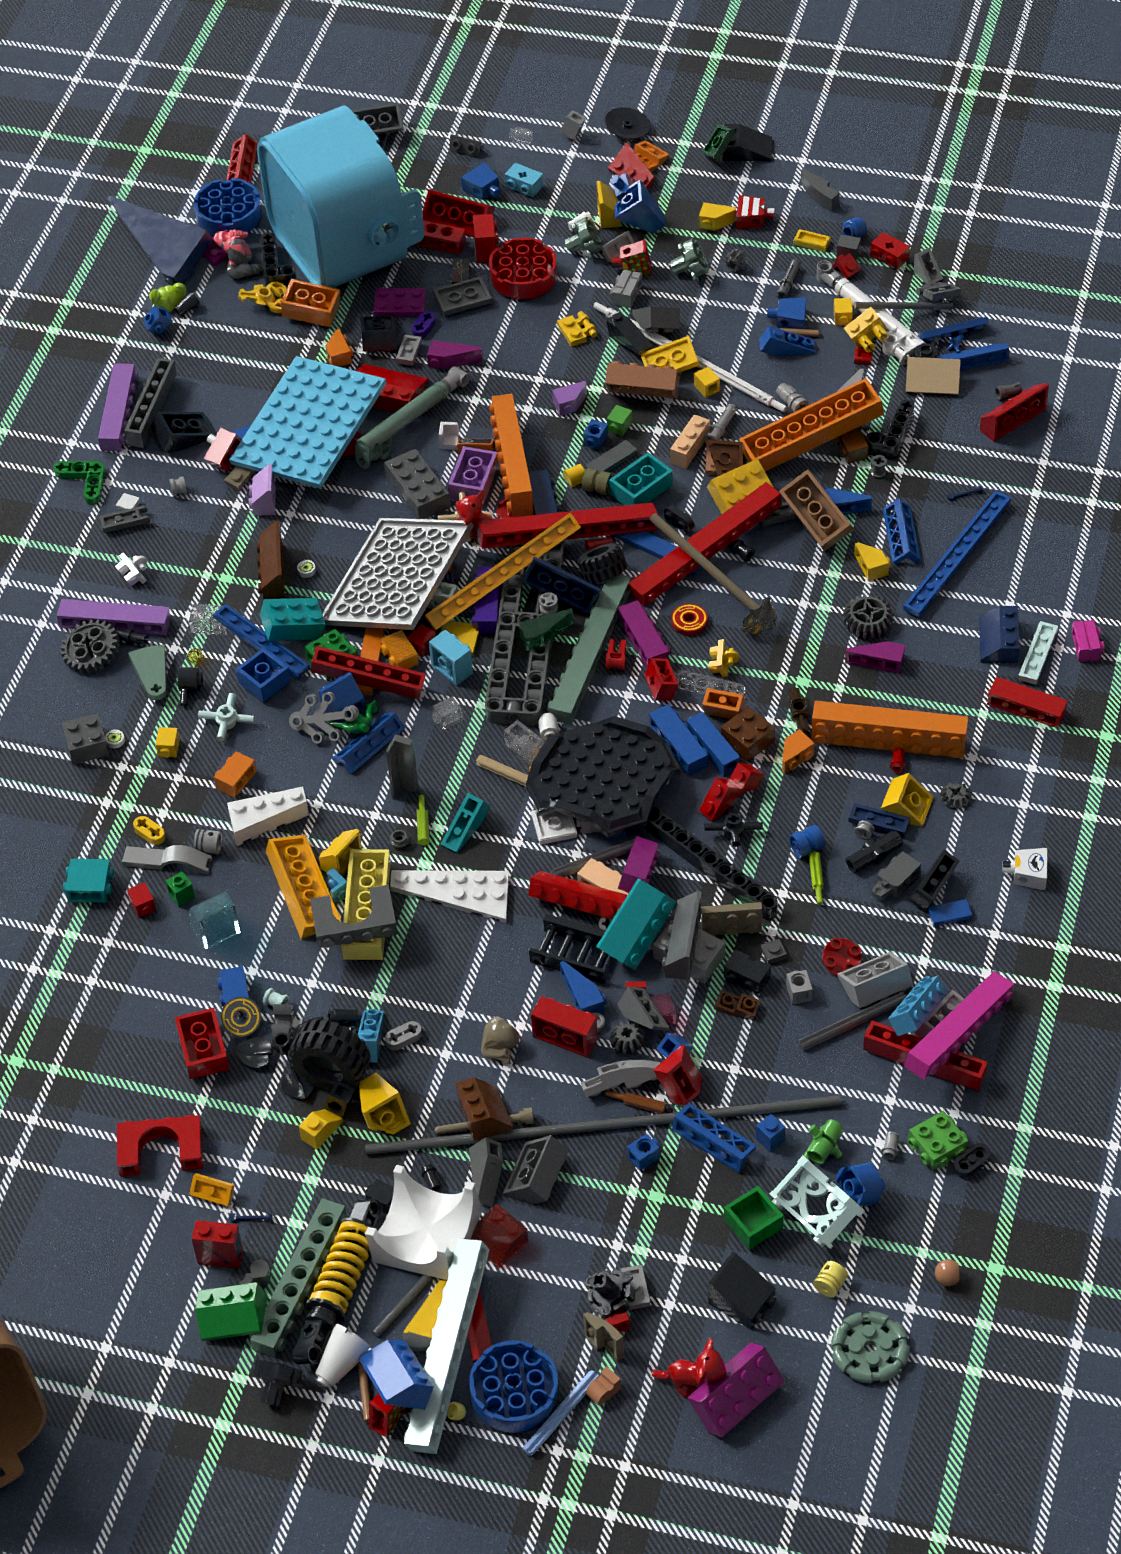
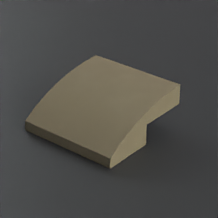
M588 1312L584 1313V1334L594 1348L598 1351L605 1347L617 1362L624 1358L623 1336L619 1331L602 1318Z

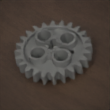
M90 619L89 624L83 621V626L80 627L76 624V630L70 629L71 634H65L67 640H62L63 646H60L62 650L60 654L69 669L73 668L74 672L79 669L80 673L86 670L89 674L91 669L97 672L99 666L104 669L103 664H110V658L115 659L113 653L119 652L116 647L120 646L118 642L120 639L111 624L107 625L106 621L101 623L99 619L94 623ZM90 647H91V650H92L93 655H94L93 658H92V654H91V652H90Z

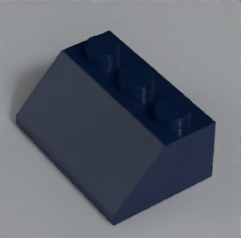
M998 606L979 617L980 662L1018 663L1020 649L1018 606Z

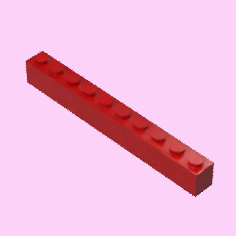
M765 482L686 541L705 558L710 560L712 556L722 551L732 541H736L743 533L751 530L758 522L763 521L770 513L778 510L782 505L781 494ZM678 546L628 583L630 594L645 607L663 592L668 591L674 584L683 580L689 573L695 571L700 565Z
M653 503L483 520L478 521L477 537L482 549L523 545L570 512L581 528L564 540L657 530V526L649 519L654 513L657 515L658 513Z

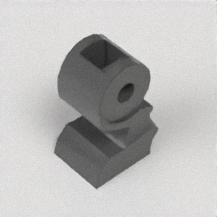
M274 1004L273 1015L275 1023L272 1024V1042L278 1033L283 1032L291 1036L294 1020V1011L291 1004Z
M255 1260L250 1266L251 1273H246L240 1285L257 1282L260 1287L268 1286L271 1279L269 1265L265 1260Z

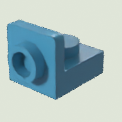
M332 868L327 872V882L331 888V898L334 903H337L339 900L346 898L347 881Z

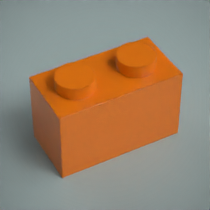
M707 688L702 706L706 715L732 719L746 707V702L742 694Z
M236 751L226 760L225 765L216 772L214 776L216 789L235 798L257 772L255 760Z

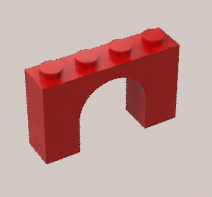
M200 1115L117 1123V1168L120 1177L141 1175L142 1149L149 1141L159 1137H168L178 1142L182 1171L203 1169V1141Z

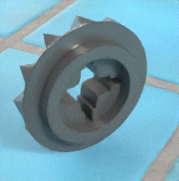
M958 781L955 784L949 782L947 786H943L940 792L942 802L951 808H962L971 801L970 788H967L965 784H959Z

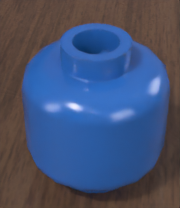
M860 217L847 220L842 227L843 235L863 238L867 233L865 221Z

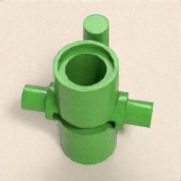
M829 1119L820 1129L815 1125L809 1128L814 1139L803 1155L806 1159L823 1164L829 1155H833L836 1159L842 1156V1152L836 1144L844 1132V1128L839 1122Z

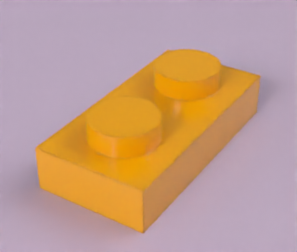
M196 1173L193 1175L189 1195L229 1206L231 1205L235 1184Z

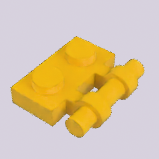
M583 311L577 313L578 319L571 315L557 320L558 328L571 347L587 342L586 336L590 335L592 338L597 336L595 326L589 322L588 315L584 314Z

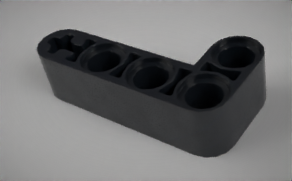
M271 232L262 234L261 247L265 284L267 286L271 282H280L287 288L291 279L297 280L296 269L293 265L279 266L275 234Z
M902 400L899 403L886 434L878 432L867 434L866 443L869 446V455H882L888 460L898 457L914 420L915 404L913 401Z

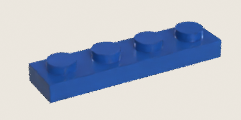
M988 317L920 332L918 337L928 342L935 340V336L941 335V338L952 336L951 332L954 331L960 334L968 332L967 328L971 327L974 330L984 328L983 324L989 323Z

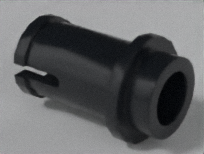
M427 1164L421 1168L420 1174L425 1178L428 1188L436 1192L442 1188L436 1175L437 1169L432 1164Z

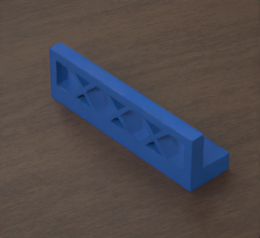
M998 343L960 351V353L954 352L940 355L937 358L960 359V370L1008 361L1009 346L1007 343Z
M898 498L883 508L892 562L897 565L904 559L909 558L916 563L921 558L911 506ZM895 509L893 515L890 516L889 512ZM895 521H897L898 524H897L895 530H893L892 527H893ZM898 534H899V535H900V538H899L898 542L895 543V539H896V537H897ZM900 548H903V553L897 556Z
M385 713L369 726L368 732L358 735L333 756L332 760L334 763L342 762L348 773H353L390 742L395 734L398 735L403 731L405 726L396 713Z
M688 1103L674 1116L672 1127L674 1132L738 1173L744 1169L746 1158L756 1149L755 1144L691 1103ZM690 1111L697 1118H689L685 1115ZM702 1124H710L713 1126V1129H706ZM726 1134L730 1137V1140H723L719 1135ZM735 1145H743L747 1149L741 1152Z

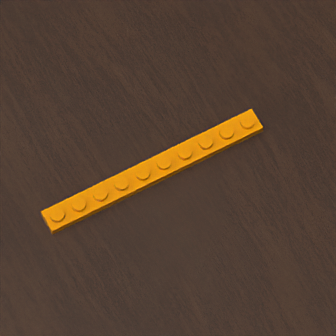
M570 512L431 610L424 617L434 631H436L528 566L534 556L539 558L579 530L581 526Z

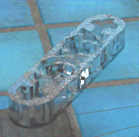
M684 670L676 674L679 684L678 688L705 695L707 688L715 689L717 686H722L725 688L723 691L728 692V689H731L729 692H739L738 694H742L744 699L746 698V688L742 684ZM705 682L707 685L700 687L697 683Z

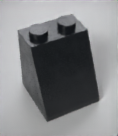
M733 1251L708 1282V1304L752 1330L755 1324L759 1325L765 1315L764 1312L768 1308L771 1309L777 1299L775 1297V1287Z

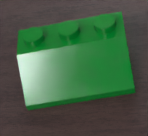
M255 1282L198 1291L195 1311L201 1340L208 1341L261 1333L268 1297L260 1285Z

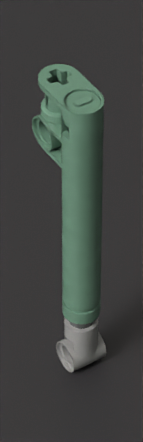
M456 366L452 367L445 378L436 382L358 439L355 444L357 464L361 468L367 469L372 461H377L379 458L386 459L391 452V437L447 397L448 393H451L459 386L465 387L469 383L470 374Z

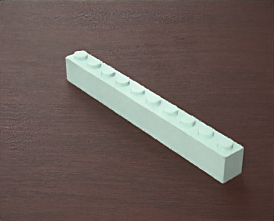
M458 1239L457 1246L453 1250L452 1265L448 1269L447 1284L443 1288V1299L441 1306L437 1310L438 1318L435 1327L432 1329V1340L426 1352L427 1359L423 1368L434 1388L426 1410L415 1408L411 1410L409 1427L404 1435V1444L413 1452L437 1454L489 1253V1248L479 1240Z

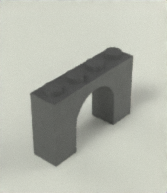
M389 885L369 888L372 911L365 920L355 924L343 923L336 919L332 911L330 895L311 898L310 902L318 948H329L335 945L351 944L352 942L369 941L375 938L397 935Z

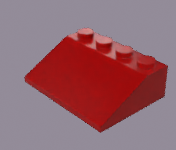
M367 364L356 370L357 372L385 378L387 384L372 408L393 413L423 393L429 382V378Z

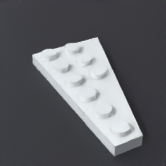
M391 870L390 889L393 892L411 897L419 896L425 898V901L440 902L443 906L467 913H479L489 919L490 917L497 918L503 923H506L509 871Z

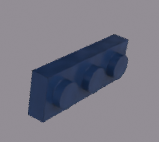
M854 803L848 818L849 823L858 825L860 821H867L874 826L875 830L886 833L897 831L901 837H905L910 824L909 817Z

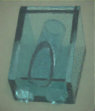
M226 891L190 908L188 922L205 949L240 933L235 904Z

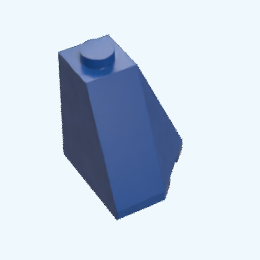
M641 180L627 187L623 193L625 196L622 201H618L614 206L615 218L647 232L654 233L666 225L665 214Z

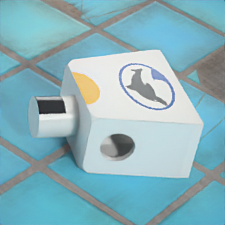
M1047 848L1015 851L1014 861H1003L1002 872L1014 873L1013 883L1015 885L1045 890L1047 881Z

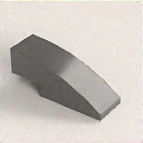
M805 169L801 170V185L815 202L832 212L839 205L840 192L830 187V181Z

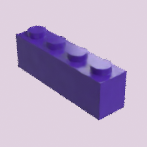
M477 567V575L473 576V581L492 567ZM500 585L472 605V612L475 613V615H472V626H475L479 634H496Z

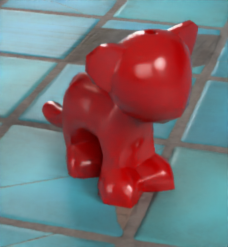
M484 490L478 495H469L456 502V512L459 515V518L456 520H462L465 526L472 522L471 538L474 540H478V521L494 519L481 512L482 501L485 495Z
M710 1338L695 1363L680 1359L670 1364L668 1371L653 1370L651 1375L661 1380L672 1379L677 1392L684 1398H687L695 1391L696 1387L699 1388L705 1382L720 1381L727 1375V1371L719 1352L714 1350L713 1338Z

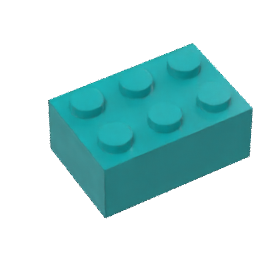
M647 452L609 480L610 495L624 506L649 503L673 486V470Z
M317 598L263 600L260 618L268 641L317 640L322 637L325 621Z

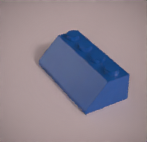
M399 1339L396 1341L386 1340L360 1356L361 1364L385 1404L426 1410L434 1386L407 1342Z

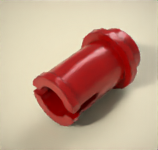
M901 748L893 750L890 768L894 773H900L905 768V751L903 750L901 754Z

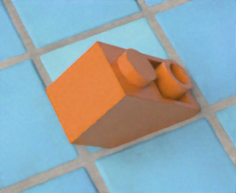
M340 329L334 332L325 345L330 365L337 367L351 364V356H353L351 346L347 345L346 335H342Z
M800 729L785 738L782 759V772L784 774L794 770L802 762L810 760L814 755V742Z

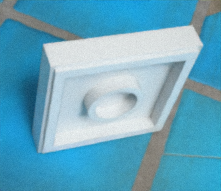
M536 810L531 811L540 845L577 837L572 816L555 811L538 816Z

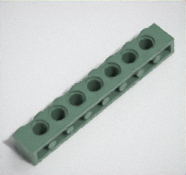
M321 1199L265 1309L262 1332L253 1334L250 1339L252 1350L273 1358L277 1357L279 1351H283L288 1333H292L295 1327V1319L297 1315H301L306 1297H310L315 1279L318 1280L322 1272L321 1267L330 1254L342 1219L348 1218L344 1205ZM291 1294H296L294 1297H288ZM282 1312H287L285 1315H279ZM273 1330H278L276 1333H270Z

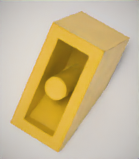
M703 203L699 214V228L716 231L736 221V207Z
M859 542L855 543L854 556L866 579L870 581L888 576L891 563L889 558L885 557L883 551Z
M326 1109L311 1112L299 1125L301 1140L317 1150L340 1126L343 1119Z

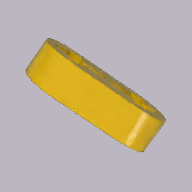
M140 816L134 820L133 825L136 834L152 845H160L165 841L164 829L146 816Z

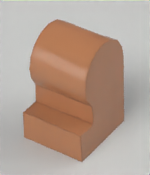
M606 1366L601 1371V1375L587 1387L586 1395L600 1406L621 1389V1380Z

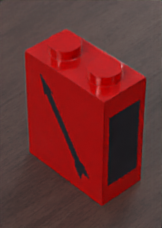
M196 1220L191 1239L197 1263L199 1265L239 1269L244 1250L238 1225Z

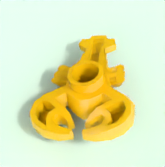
M271 282L266 287H263L262 284L254 285V290L252 291L240 289L238 298L241 301L248 299L260 306L267 305L270 311L282 313V299L276 300L275 296L281 298V293L284 295L287 289L280 282Z

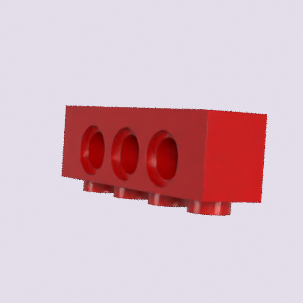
M423 221L424 238L414 244L415 246L460 255L466 244V229Z

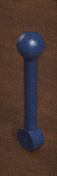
M977 486L976 489L957 494L949 493L947 499L953 501L956 497L975 492L981 493L983 487Z
M232 1213L229 1215V1219L233 1223L237 1222V1220H266L269 1222L272 1221L273 1215L268 1213L257 1216H237V1214Z

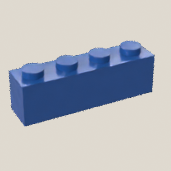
M668 704L649 713L650 727L667 742L675 760L688 776L708 767L709 754L707 750L700 746L698 738L690 733L688 725L680 720L676 710H673Z

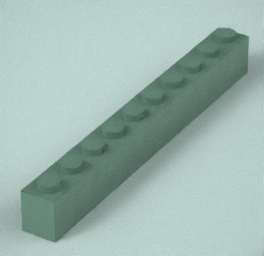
M619 574L603 582L602 591L596 598V604L591 607L590 618L586 619L584 631L579 634L578 645L574 646L572 658L567 661L566 672L562 673L560 685L555 688L554 699L548 704L547 711L557 718V722L572 725L617 623L618 607L625 604L630 593L628 583L631 581V577Z

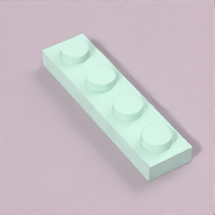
M1040 621L1020 670L1018 680L1037 684L1058 631L1057 625Z

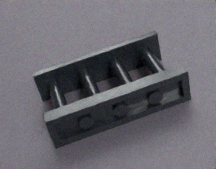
M546 914L543 924L544 931L547 933L539 950L529 949L530 962L537 966H545L560 971V962L564 961L590 981L605 984L606 972L602 968L609 954L601 951L595 966L584 963L591 946H597L605 930ZM554 935L565 937L557 955L547 953ZM573 940L584 943L576 961L565 958Z

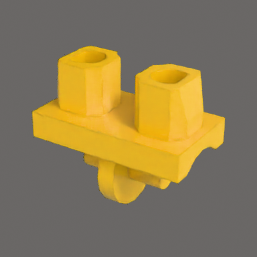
M724 639L718 640V646L710 647L709 653L712 660L717 659L708 663L711 674L720 673L722 677H728L729 666L739 661L738 652L734 651L733 648L728 649L725 647Z

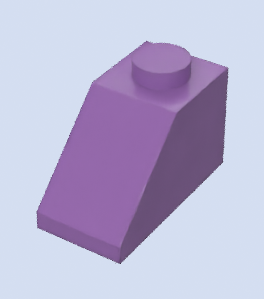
M585 381L552 390L553 403L559 416L578 410L587 396Z

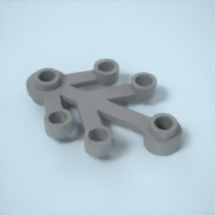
M327 692L323 694V701L315 713L307 716L311 707L318 702L317 696L311 694L306 696L305 704L301 711L291 714L289 723L294 730L300 731L303 729L312 737V741L316 744L323 742L325 736L322 732H317L309 723H315L329 734L330 740L337 741L342 737L341 731L334 729L326 721L337 719L354 721L359 717L358 708L351 705L345 707L343 711L324 713L330 703L335 700V695L332 692ZM327 695L331 697L330 701L327 700ZM310 697L314 700L313 704L309 701ZM347 711L351 712V717H348ZM296 718L300 721L299 725L296 723ZM334 732L337 733V738L333 736ZM317 734L320 736L319 741L316 739Z

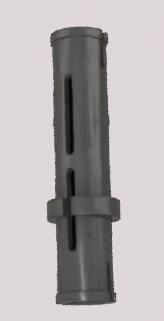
M791 260L784 279L780 281V288L777 292L779 299L787 298L789 291L793 288V281L801 266L800 260Z

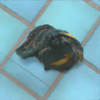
M770 597L764 598L761 606L756 610L750 609L749 615L742 620L741 631L759 634L765 630H772L776 626L777 615L770 603Z

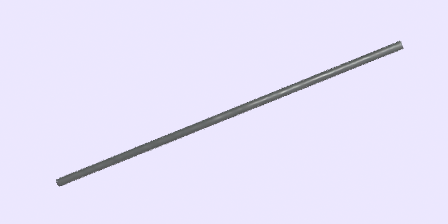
M839 1095L704 1109L702 1111L714 1119L841 1106V1098ZM690 1111L685 1115L689 1118H697ZM678 1112L521 1128L486 1138L494 1141H506L673 1123L674 1116ZM471 1134L367 1144L365 1145L366 1155L476 1144L482 1139L474 1141Z

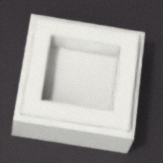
M124 493L117 502L116 509L122 511L135 508L139 505L140 498Z

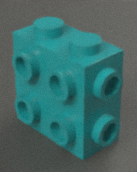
M70 859V865L66 867L67 882L63 883V894H66L68 902L107 903L108 895H111L112 892L110 881L114 879V867H111L109 859Z

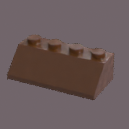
M275 521L259 535L260 542H256L257 553H260V556H257L258 567L261 566V569H257L258 580H261V583H258L259 594L263 595V600L285 599L283 543L279 521Z

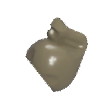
M493 1017L487 1022L483 1031L481 1044L483 1057L498 1059L508 1064L511 1059L510 1049L518 1044L519 1033L501 1017Z

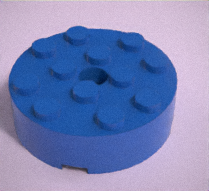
M231 178V181H221V179L212 181L203 186L194 198L197 224L200 228L207 230L211 236H215L219 231L226 229L228 231L250 232L258 225L262 217L258 190L251 183L241 179Z
M515 1340L497 1343L486 1349L471 1369L469 1383L473 1408L483 1422L496 1430L509 1433L531 1430L542 1424L551 1415L556 1406L558 1376L555 1365L547 1353H543L531 1343Z

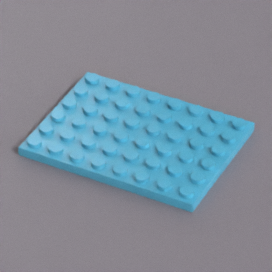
M296 356L229 459L230 463L258 472L268 464H272L274 476L321 489L387 384L385 378Z

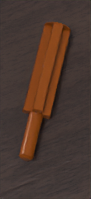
M609 1090L605 1091V1096L623 1100V1104L660 1114L665 1113L666 1102L626 1092L624 1095Z

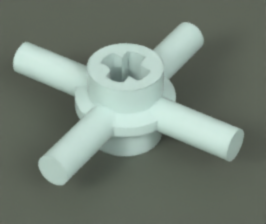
M229 693L227 703L221 705L217 712H198V718L214 719L220 725L217 740L224 741L227 729L233 728L236 722H255V716L237 714L236 710L233 709L236 698L234 693Z

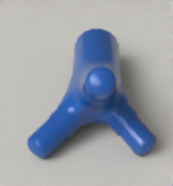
M960 333L955 339L951 337L949 340L952 343L947 347V350L955 347L956 352L960 353L959 344L964 339V335Z

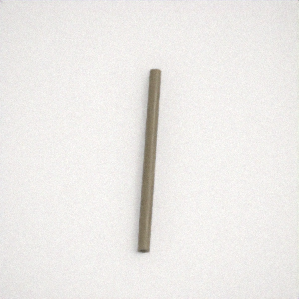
M654 513L649 520L755 615L758 616L763 611V608L660 516Z

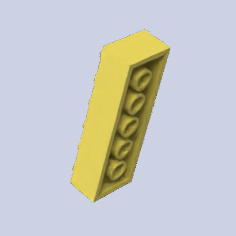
M350 849L343 923L355 924L365 920L372 911L369 888L389 885L391 868L389 850ZM385 937L369 941L352 942L351 944H341L343 960H383Z

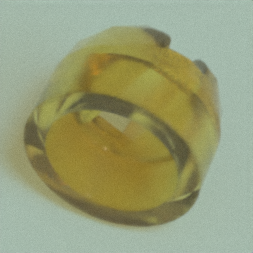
M193 648L187 654V659L192 664H198L203 658V653L199 648Z

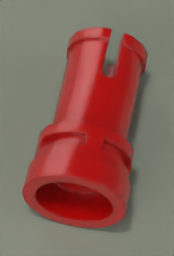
M611 536L585 540L587 551L604 544L613 543Z

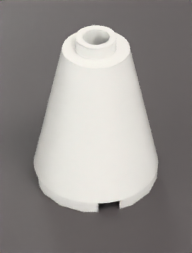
M336 1324L315 1373L318 1377L316 1381L324 1387H328V1385L334 1386L360 1362L361 1355L372 1349L368 1343L355 1333L348 1331L345 1333L347 1328Z

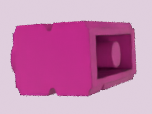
M1086 620L1085 622L1075 621L1072 625V637L1078 661L1100 660L1101 653L1104 652V642L1099 639L1101 638L1100 627H1096L1094 620Z

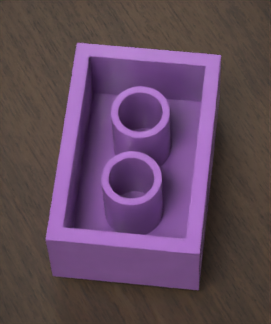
M463 446L448 483L449 498L459 501V493L465 492L466 496L478 495L484 490L485 495L482 501V505H484L498 469L497 452Z

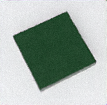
M720 124L717 125L702 153L719 161L735 131Z

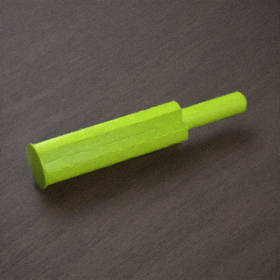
M419 795L417 831L418 844L422 846L430 843L428 810H425L424 795Z
M811 852L808 857L812 887L816 891L817 904L821 905L823 904L821 891L823 889L820 853Z

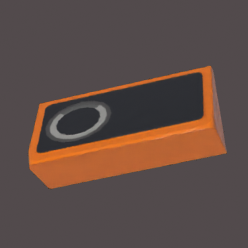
M459 438L457 452L461 453L463 446L493 451L494 439Z

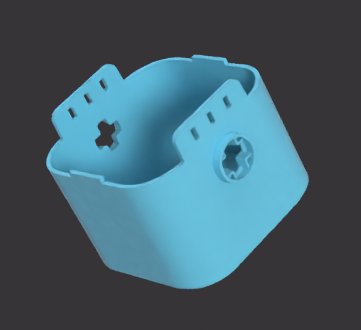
M345 105L261 137L257 145L265 208L277 239L310 283L331 288L404 260L407 256V247L420 242L424 238L420 193L414 189L401 194L397 175L386 153L378 144L380 142L379 138L364 120L360 121L358 115L354 114ZM386 223L389 226H393V228L387 230L386 233L380 227Z

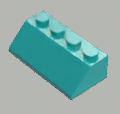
M638 878L596 947L636 970L677 901Z

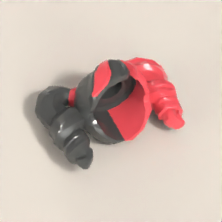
M239 230L219 231L215 234L214 241L216 245L222 247L228 253L229 264L227 266V274L230 278L237 280L245 276L258 275L261 271H264L261 264L249 265L252 260V254L248 245L243 240L248 237V232Z

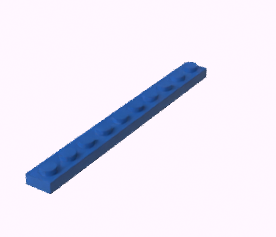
M996 490L906 601L903 605L904 611L917 617L921 616L1010 504V496Z

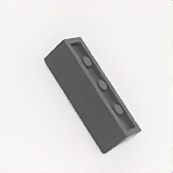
M395 734L386 750L391 796L393 799L396 798L401 788L414 793L419 788L413 739Z

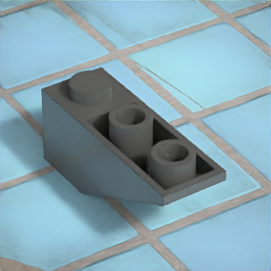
M485 1137L469 1148L472 1181L476 1185L480 1205L492 1208L503 1164L501 1143Z

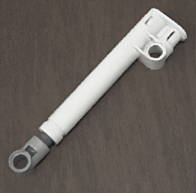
M826 260L818 262L816 277L818 282L827 283L842 298H851L853 307L854 302H874L849 280L843 278L832 269L831 262ZM857 309V310L860 311L861 313H863V312H865L867 309ZM873 309L887 327L885 331L889 334L888 339L883 336L885 341L882 342V352L886 355L898 357L899 362L902 365H906L908 357H914L915 348L920 344H925V342L886 310Z

